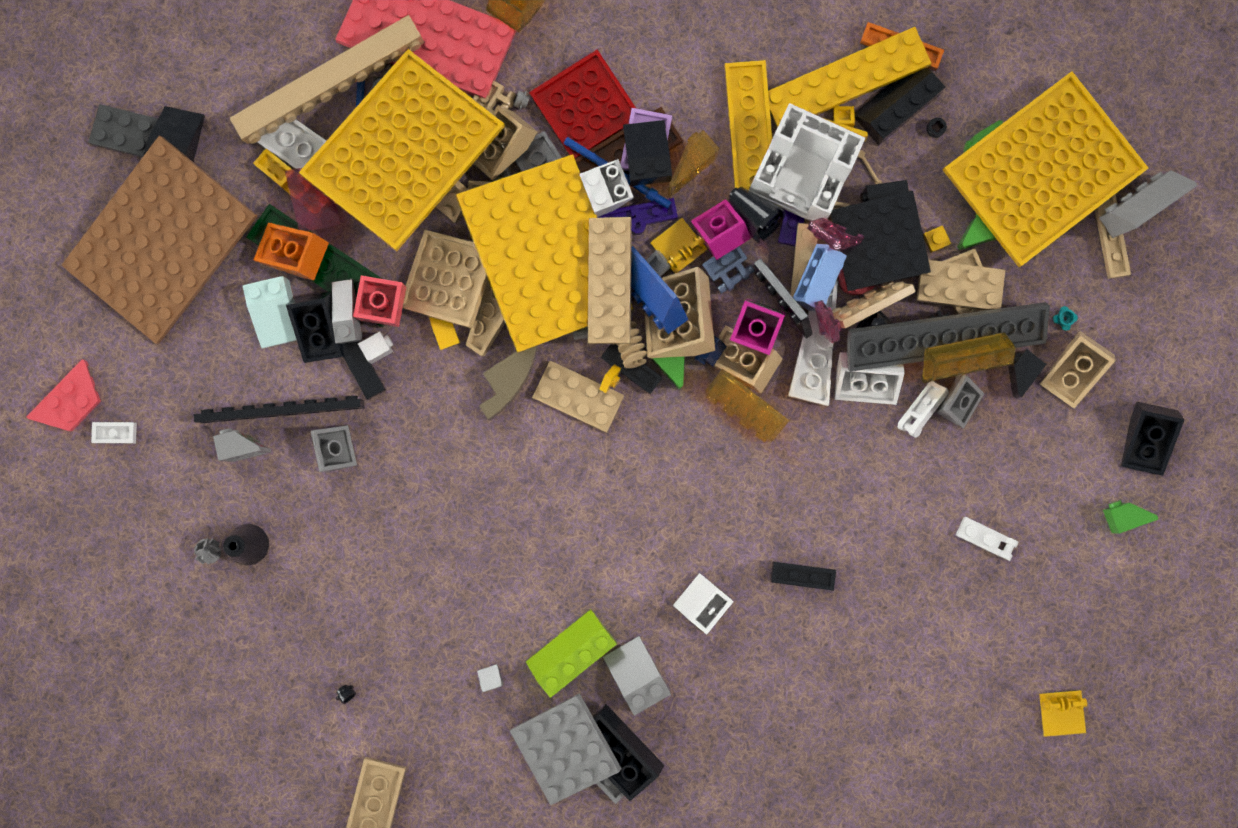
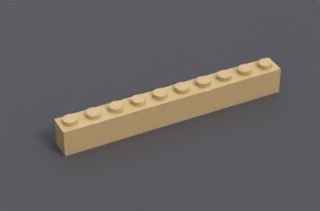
M407 15L230 117V120L245 143H256L261 139V136L277 131L279 126L284 123L293 122L297 118L296 116L301 113L312 111L315 105L329 101L334 94L348 90L350 85L355 82H362L374 71L379 72L388 63L398 61L408 49L411 52L418 50L424 41L412 19Z

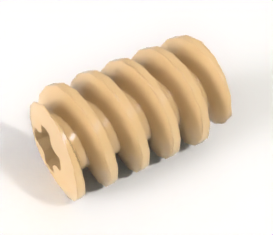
M631 321V344H617L619 346L618 350L621 353V359L624 360L623 365L625 368H635L646 363V359L643 358L647 355V351H640L645 346L643 343H639L642 341V337L636 336L640 332L639 329H633L637 326L635 321Z

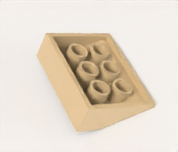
M699 267L663 277V281L677 295L689 320L670 334H667L663 328L661 330L657 328L653 322L654 317L652 315L648 317L645 313L647 357L697 356L715 351L709 277Z

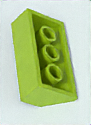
M590 609L528 659L526 664L537 682L551 698L617 645V641Z

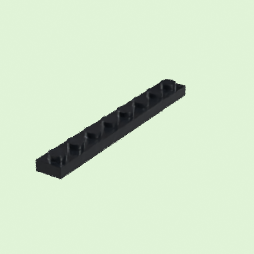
M346 396L345 400L337 401V398H325V402L317 403V400H304V404L296 405L295 401L283 402V406H276L275 403L263 404V408L247 405L242 406V410H234V407L221 408L222 412H214V409L201 410L200 414H194V422L203 424L365 409L364 400L358 399V396Z

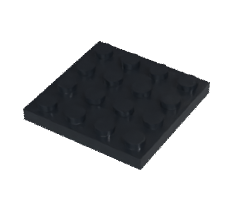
M913 191L832 210L831 218L838 250L847 256L844 261L843 272L848 292L931 273Z

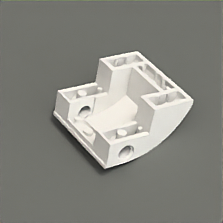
M789 103L749 191L823 227L832 212L845 180L853 168L865 137Z

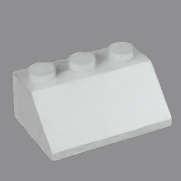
M840 352L836 369L834 398L835 400L896 405L905 374L904 366L900 364L850 372L847 367V353Z

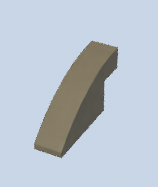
M538 346L519 353L516 351L483 373L496 395L479 405L489 421L500 414L523 388L534 366Z

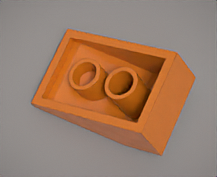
M268 222L253 260L286 273L314 281L329 242L311 232Z

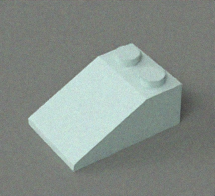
M284 276L242 285L247 308L261 348L297 341L286 308V304L293 299L290 281Z

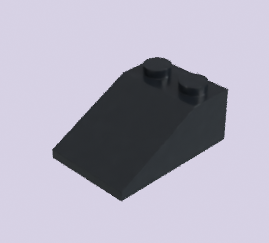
M165 106L148 137L144 155L158 136H162L194 162L205 115Z
M664 120L624 124L623 131L630 186L671 182L672 169Z
M332 291L295 297L286 304L304 363L343 356L342 344L335 343L332 324Z
M1136 402L1130 418L1121 467L1163 476L1185 420L1180 412L1174 409Z

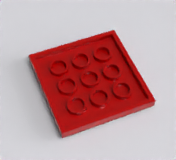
M598 49L529 92L530 97L569 155L573 154L574 159L581 156V154L564 144L567 137L591 150L622 131L623 125L629 124L632 108H636Z

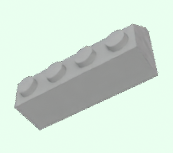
M1172 170L1164 174L1159 172L1150 178V183L1144 182L1136 187L1134 194L1130 192L1120 198L1121 203L1118 205L1114 203L1104 209L1106 213L1099 218L1111 237L1114 238L1136 229L1198 185L1195 181Z

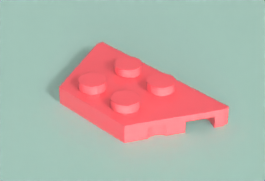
M82 359L26 417L60 429L73 431L101 402L99 394L95 390L93 377L90 376L87 367L89 366L88 362Z

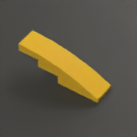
M265 149L253 162L256 167L317 218H320L332 204L268 149Z

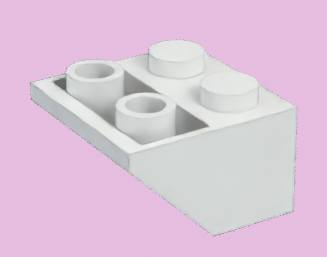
M619 159L580 174L592 209L597 217L618 209L634 198Z
M699 573L673 606L705 634H708L734 601Z

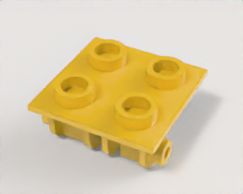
M683 218L650 242L655 250H660L668 260L667 262L675 274L708 250L703 244V239L700 236L697 237Z
M1082 690L1039 694L1044 737L1086 733L1084 707H1087V700L1082 698Z

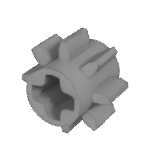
M208 538L200 540L194 548V554L197 555L195 559L202 564L216 562L221 555V549L218 547L220 543L213 538L211 540Z

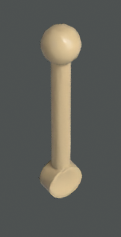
M860 150L857 157L863 161L875 184H882L883 182L877 178L864 157L865 152Z

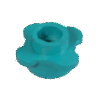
M1067 306L1061 307L1060 312L1053 316V322L1058 323L1064 331L1070 330L1071 325L1078 320L1077 314L1069 310Z

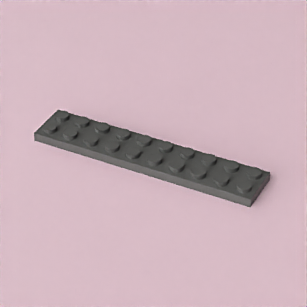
M1043 302L849 329L847 367L851 372L1046 344L1050 305Z

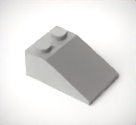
M640 636L603 656L634 716L671 695L670 689Z

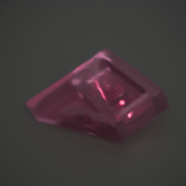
M824 218L810 221L807 227L815 237L822 239L829 244L830 248L836 251L858 245L864 238L859 233L857 236L845 233V227L834 224Z
M823 300L815 302L820 335H824L831 343L840 341L839 331L842 329L839 320L834 319L831 308L826 307Z

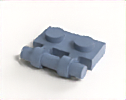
M739 246L718 260L712 257L702 264L703 269L712 282L719 278L723 282L717 287L720 294L726 290H732L735 284L741 280H747L750 278L749 275L755 272L752 265L746 268L743 267L742 263L748 258ZM735 268L738 273L729 279L726 274Z

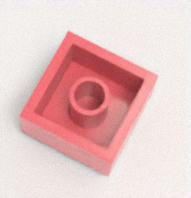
M361 276L353 317L359 321L399 327L406 286L402 282Z

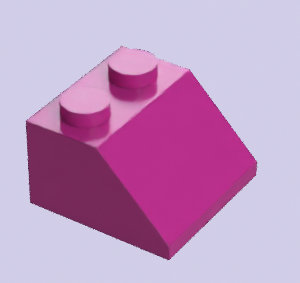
M726 199L691 220L707 249L716 260L751 239L745 222Z

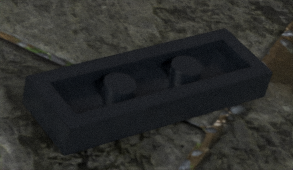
M610 344L601 356V359L611 366L615 364L620 367L621 374L651 394L663 377L645 364L635 368H625L623 365L624 360L621 359V353L618 350L619 346L617 344Z
M773 561L771 583L834 591L836 570Z

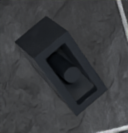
M1028 349L1021 352L1017 351L1010 359L1012 363L1008 367L1012 396L1016 399L1025 394L1047 365Z

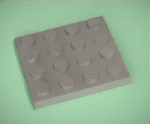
M580 693L510 730L550 805L620 772L622 769Z

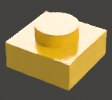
M943 225L923 234L931 253L951 244Z
M615 364L611 367L599 389L607 393L611 387L615 388L620 380L618 375L621 368Z

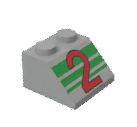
M225 429L219 431L220 435L213 436L218 461L235 462L271 453V448L248 434L239 432V430Z

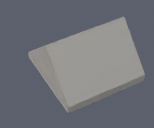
M963 374L955 378L948 390L949 394L940 404L936 413L964 429L984 393L967 375Z
M348 425L310 431L319 472L328 473L357 466Z

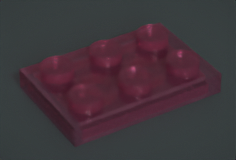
M302 168L285 171L299 230L308 232L340 225L336 203L299 174Z

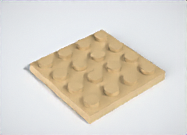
M424 230L406 283L402 309L472 329L488 283V277L474 242Z

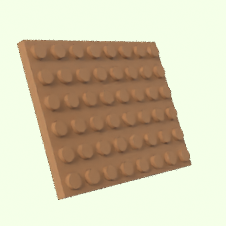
M158 136L61 266L155 344H159L258 215L164 137Z

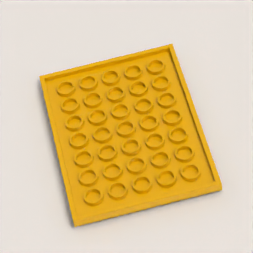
M408 49L299 171V174L391 248L398 251L502 131L505 125Z
M1071 71L942 170L1016 265L1021 267L1148 169V166L1073 71Z
M573 154L456 194L460 209L517 353L588 327L589 218L598 217L592 209Z

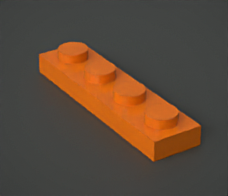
M868 22L860 44L869 47L899 33ZM922 42L931 61V66L927 68L936 71L944 50Z

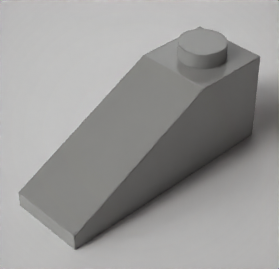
M353 279L332 282V324L335 343L339 344L363 341L360 321L353 317L356 304Z

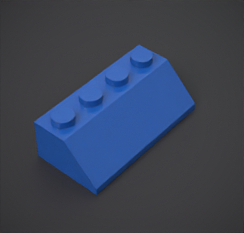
M632 246L631 296L637 304H643L642 309L648 317L651 315L654 317L653 322L659 330L663 328L667 334H670L689 319L677 295Z

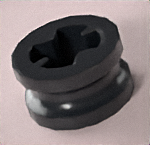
M937 117L928 123L926 130L932 138H939L945 133L947 125L942 118ZM935 123L939 124L938 127L941 126L938 132L932 129Z

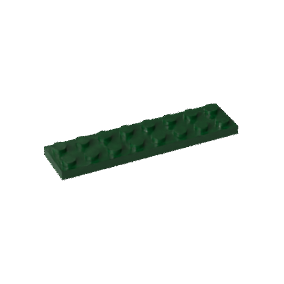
M269 204L246 238L259 246L268 222L302 231H311ZM329 243L314 281H311L327 292L332 291V282L353 279L357 298L361 276L382 278ZM377 324L382 328L385 326L383 324Z

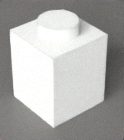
M381 332L358 343L367 361L371 364L393 352L391 349L393 343L388 335L384 336Z

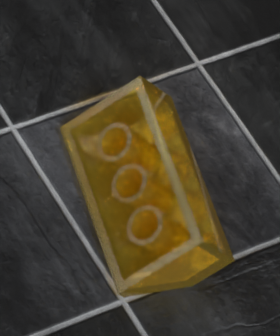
M1004 332L926 348L922 382L925 384L958 377L963 374L968 375L1011 365L1014 363L1016 347Z
M724 369L719 372L705 390L706 398L714 405L719 403L723 406L722 411L730 417L736 416L740 420L738 423L747 430L750 428L756 432L755 436L764 443L766 441L772 442L790 421Z

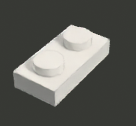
M92 422L91 443L136 444L137 423Z

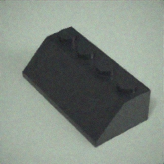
M924 68L889 84L854 113L855 119L879 146L935 100L946 87L932 71Z
M605 704L593 715V718L622 768L620 772L608 777V779L631 801L659 777L665 765L616 713Z

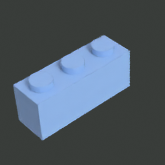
M816 244L793 298L795 301L809 311L822 312L847 256L829 244Z

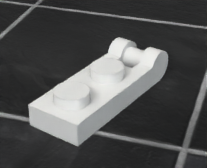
M930 380L898 422V429L908 431L915 438L918 437L923 426L949 394L948 389Z
M967 517L963 518L955 535L1008 561L1013 556L1011 554L1013 548H1016L1019 543ZM1001 542L1006 544L1003 550L998 549Z

